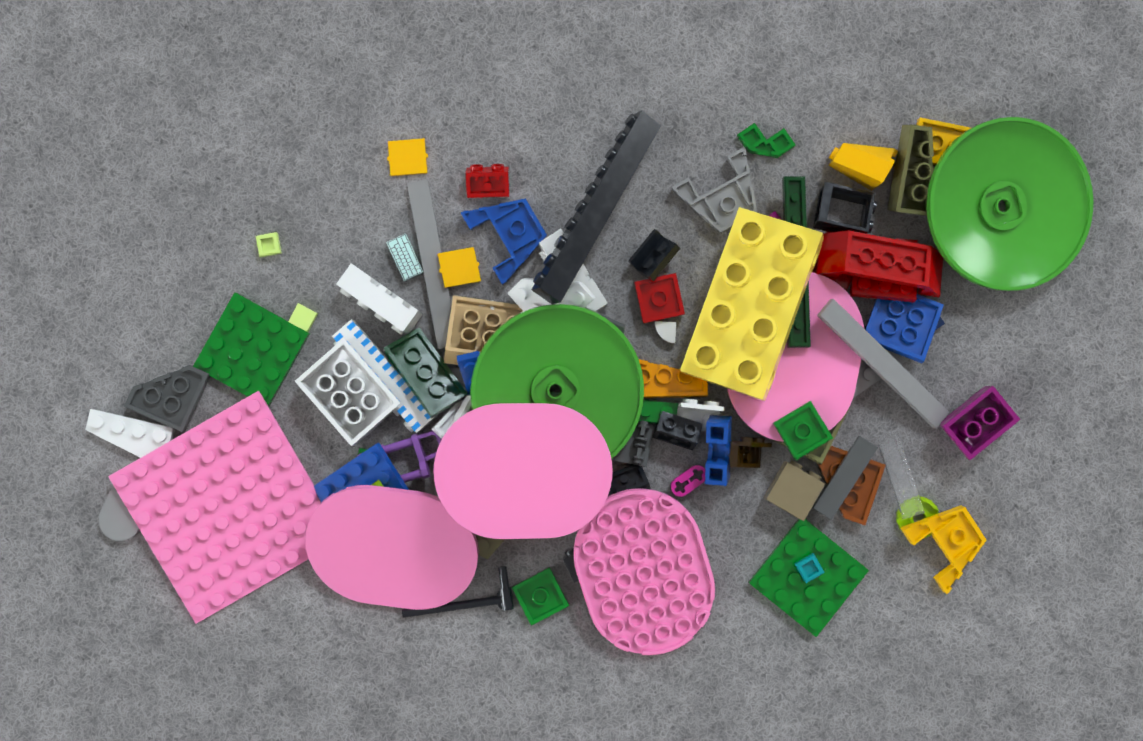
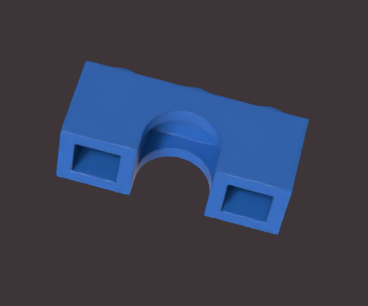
M710 415L706 422L708 458L705 463V484L727 486L730 479L729 453L731 451L732 416Z

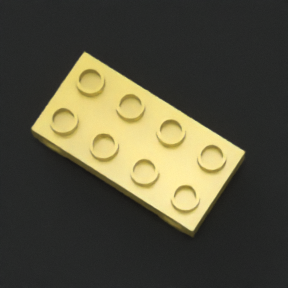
M739 207L680 371L765 401L774 381L779 361L810 275L819 256L824 239L823 233Z

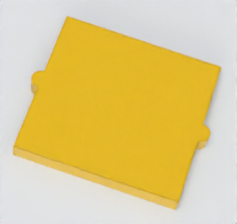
M425 138L388 141L389 156L387 160L390 164V176L428 173L426 160L428 154L426 153Z
M474 247L437 254L440 265L439 273L442 274L444 288L481 281L478 269L479 262H477Z

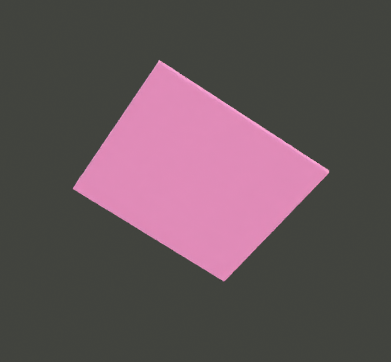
M260 391L255 392L108 476L195 624L309 559L305 543L306 530L311 516L321 502L317 497L315 485Z

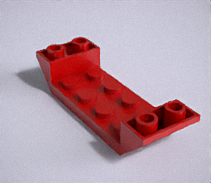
M849 230L823 233L824 239L817 258L816 274L833 279L838 278L841 274L911 286L919 288L918 294L940 297L943 256L932 246Z

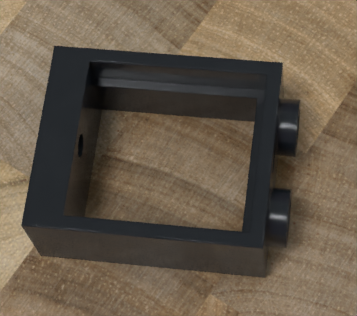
M825 182L819 192L813 228L831 233L848 230L865 234L871 233L874 223L871 221V216L874 214L877 202L874 201L875 193ZM831 198L862 204L860 226L857 227L827 220Z

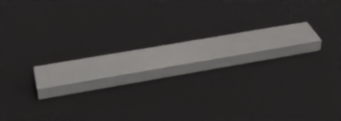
M427 179L407 183L437 347L438 349H444L446 347L452 304L449 288H444L442 274L439 273L440 265L437 254L442 253L429 181Z
M830 299L817 316L930 426L937 428L949 411L834 299Z

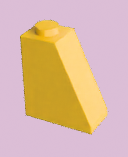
M843 143L839 148L835 147L829 156L831 162L828 166L872 191L885 180L895 162L892 157H896L898 150L895 148Z

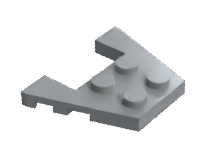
M744 147L727 156V160L737 177L702 196L698 195L689 178L671 188L674 193L719 234L732 227L739 207L758 212L749 174L746 149Z

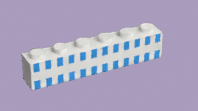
M351 319L332 336L335 339L334 345L344 338L399 400L401 404L393 413L404 418L405 422L403 424L411 433L413 431L416 433L421 432L438 417L437 415L431 419L390 360L354 320Z

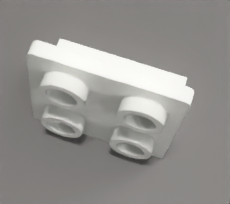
M683 399L682 403H678L677 416L702 423L701 431H706V422L709 416L719 415L720 411H724V407L719 406V402L704 401V405L698 404V400Z

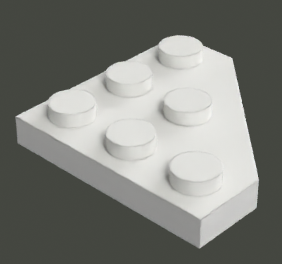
M533 278L521 279L508 292V295L523 311L550 304L531 290L535 284L533 283ZM573 281L561 303L556 304L586 308L596 297L581 281Z

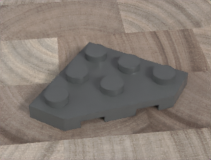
M192 365L172 373H167L149 382L132 387L124 407L180 432H185L207 385L210 374Z

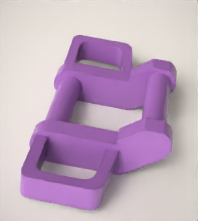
M433 431L419 435L416 433L411 435V438L385 446L381 445L386 454L414 446L420 469L400 475L405 483L421 477L423 479L430 477L427 460L434 458L436 452L426 456L420 439L435 435L438 444H440L442 439Z

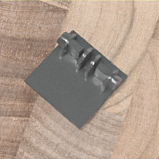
M646 421L637 423L626 445L611 460L647 467L654 425H649Z

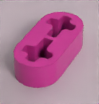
M693 465L671 481V492L678 497H683L704 483L705 468L700 465ZM694 469L697 471L702 470L703 473L700 480L697 478L692 481L689 480L694 475ZM686 480L688 481V484L683 487V492L675 491L677 487L676 482L683 483Z

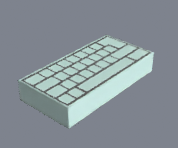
M406 234L386 242L404 281L424 273Z

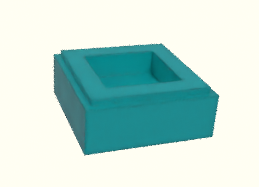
M814 553L794 563L805 583L825 573Z

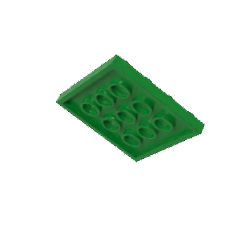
M234 292L193 367L209 373V376L247 397L260 391L269 407L310 333Z
M798 519L748 583L812 635L817 637L869 570L809 521ZM814 553L825 573L805 583L794 563Z

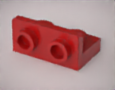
M474 164L466 169L467 198L509 197V167H504V164H492L491 167Z

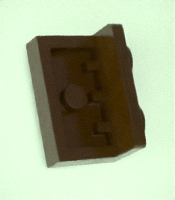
M740 437V441H731V451L729 453L730 467L760 468L762 447H772V443H764L765 438Z

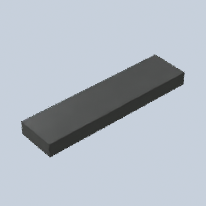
M858 436L812 508L832 520L878 447L863 437Z

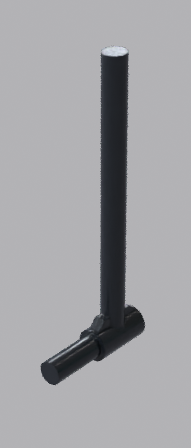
M498 567L501 588L497 596L449 602L431 609H402V617L406 618L497 604L503 611L512 610L514 605L511 587H509L507 567Z

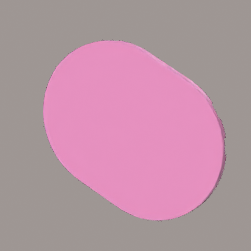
M811 273L809 278L811 347L787 348L786 342L766 400L762 401L727 388L732 406L740 419L753 431L766 438L784 442L773 422L808 401L812 402L828 430H831L844 417L853 400L861 358L817 315L830 299H834L863 328L864 324L860 311L849 293L839 284L825 276Z
M546 403L490 404L466 413L447 430L435 455L434 483L439 500L451 518L460 526L476 535L492 539L556 538L581 529L601 510L611 488L612 460L607 443L597 427L585 416L571 408Z
M374 485L347 487L344 490L331 494L322 501L311 516L306 530L305 543L307 555L319 578L336 593L361 603L415 610L436 608L456 599L467 589L478 565L479 548L476 535L460 526L451 518L438 496L426 492Z
M651 489L620 491L608 496L598 514L577 531L573 547V558L578 580L595 627L614 646L626 652L630 651L642 655L664 654L688 643L700 628L705 625L711 614L710 611L715 598L714 577L698 525L689 511L676 499Z

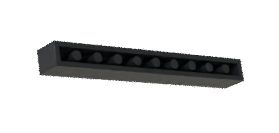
M642 110L635 114H630L626 119L624 130L620 131L615 138L616 144L605 155V163L597 169L595 173L597 177L586 188L584 199L576 205V213L565 224L564 228L566 230L564 234L556 240L554 244L556 248L553 253L546 257L544 261L545 267L533 280L535 284L531 290L550 304L561 303L661 127L660 124Z

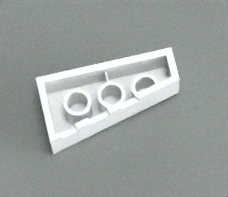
M562 229L539 242L541 249L539 255L543 261L556 248L554 246L556 240L564 234ZM582 264L573 281H581L596 297L587 308L597 312L607 306L608 302L594 280L590 279L586 267Z

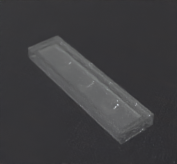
M895 431L875 437L883 463L886 465L885 469L902 519L925 513L898 432Z

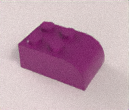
M984 386L951 412L941 422L940 426L964 456L971 460L1021 419L994 386Z

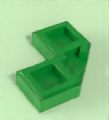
M755 123L737 134L740 142L747 152L751 154L779 158L796 146L784 128L769 139L764 137Z

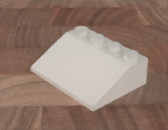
M344 338L295 380L297 385L351 446H356L401 404Z

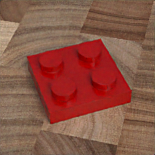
M676 273L659 276L654 281L645 279L634 282L643 324L685 315Z

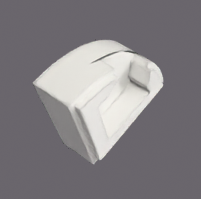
M655 321V330L658 335L666 342L675 344L676 322Z

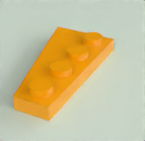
M639 359L644 381V398L708 396L707 381L681 372L680 369Z

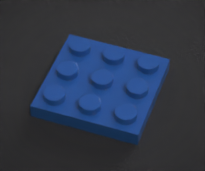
M918 294L915 302L875 299L865 330L884 349L922 364L925 361L944 304Z

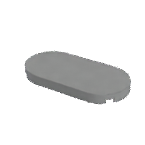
M136 460L128 462L126 465L123 466V468ZM113 486L100 511L99 526L108 538L115 541H124L136 536L140 529Z

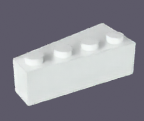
M353 264L349 265L337 282V285L341 287L339 292L348 298L353 296L358 299L357 304L365 310L370 308L375 311L374 316L384 323L386 320L393 324L391 328L401 335L404 332L410 333L423 315L419 310Z

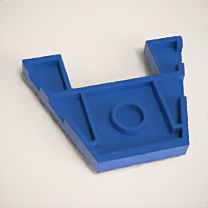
M526 198L461 212L470 230L490 220L510 253V258L493 267L502 285L510 279L539 246V242L547 237Z

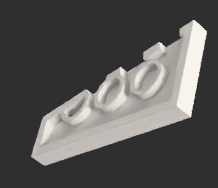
M90 409L85 429L140 458L173 440L175 429L167 425Z

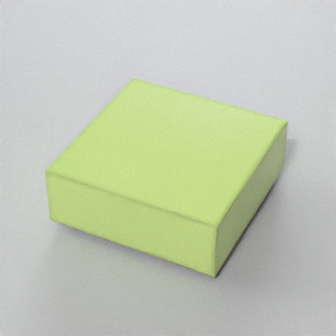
M277 232L256 236L259 257L282 254Z
M298 303L288 322L309 332L318 313Z

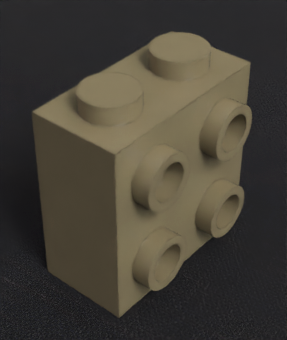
M793 460L790 463L784 461L763 498L804 521L825 483L820 481L821 476L810 471L808 474L802 471L803 466Z

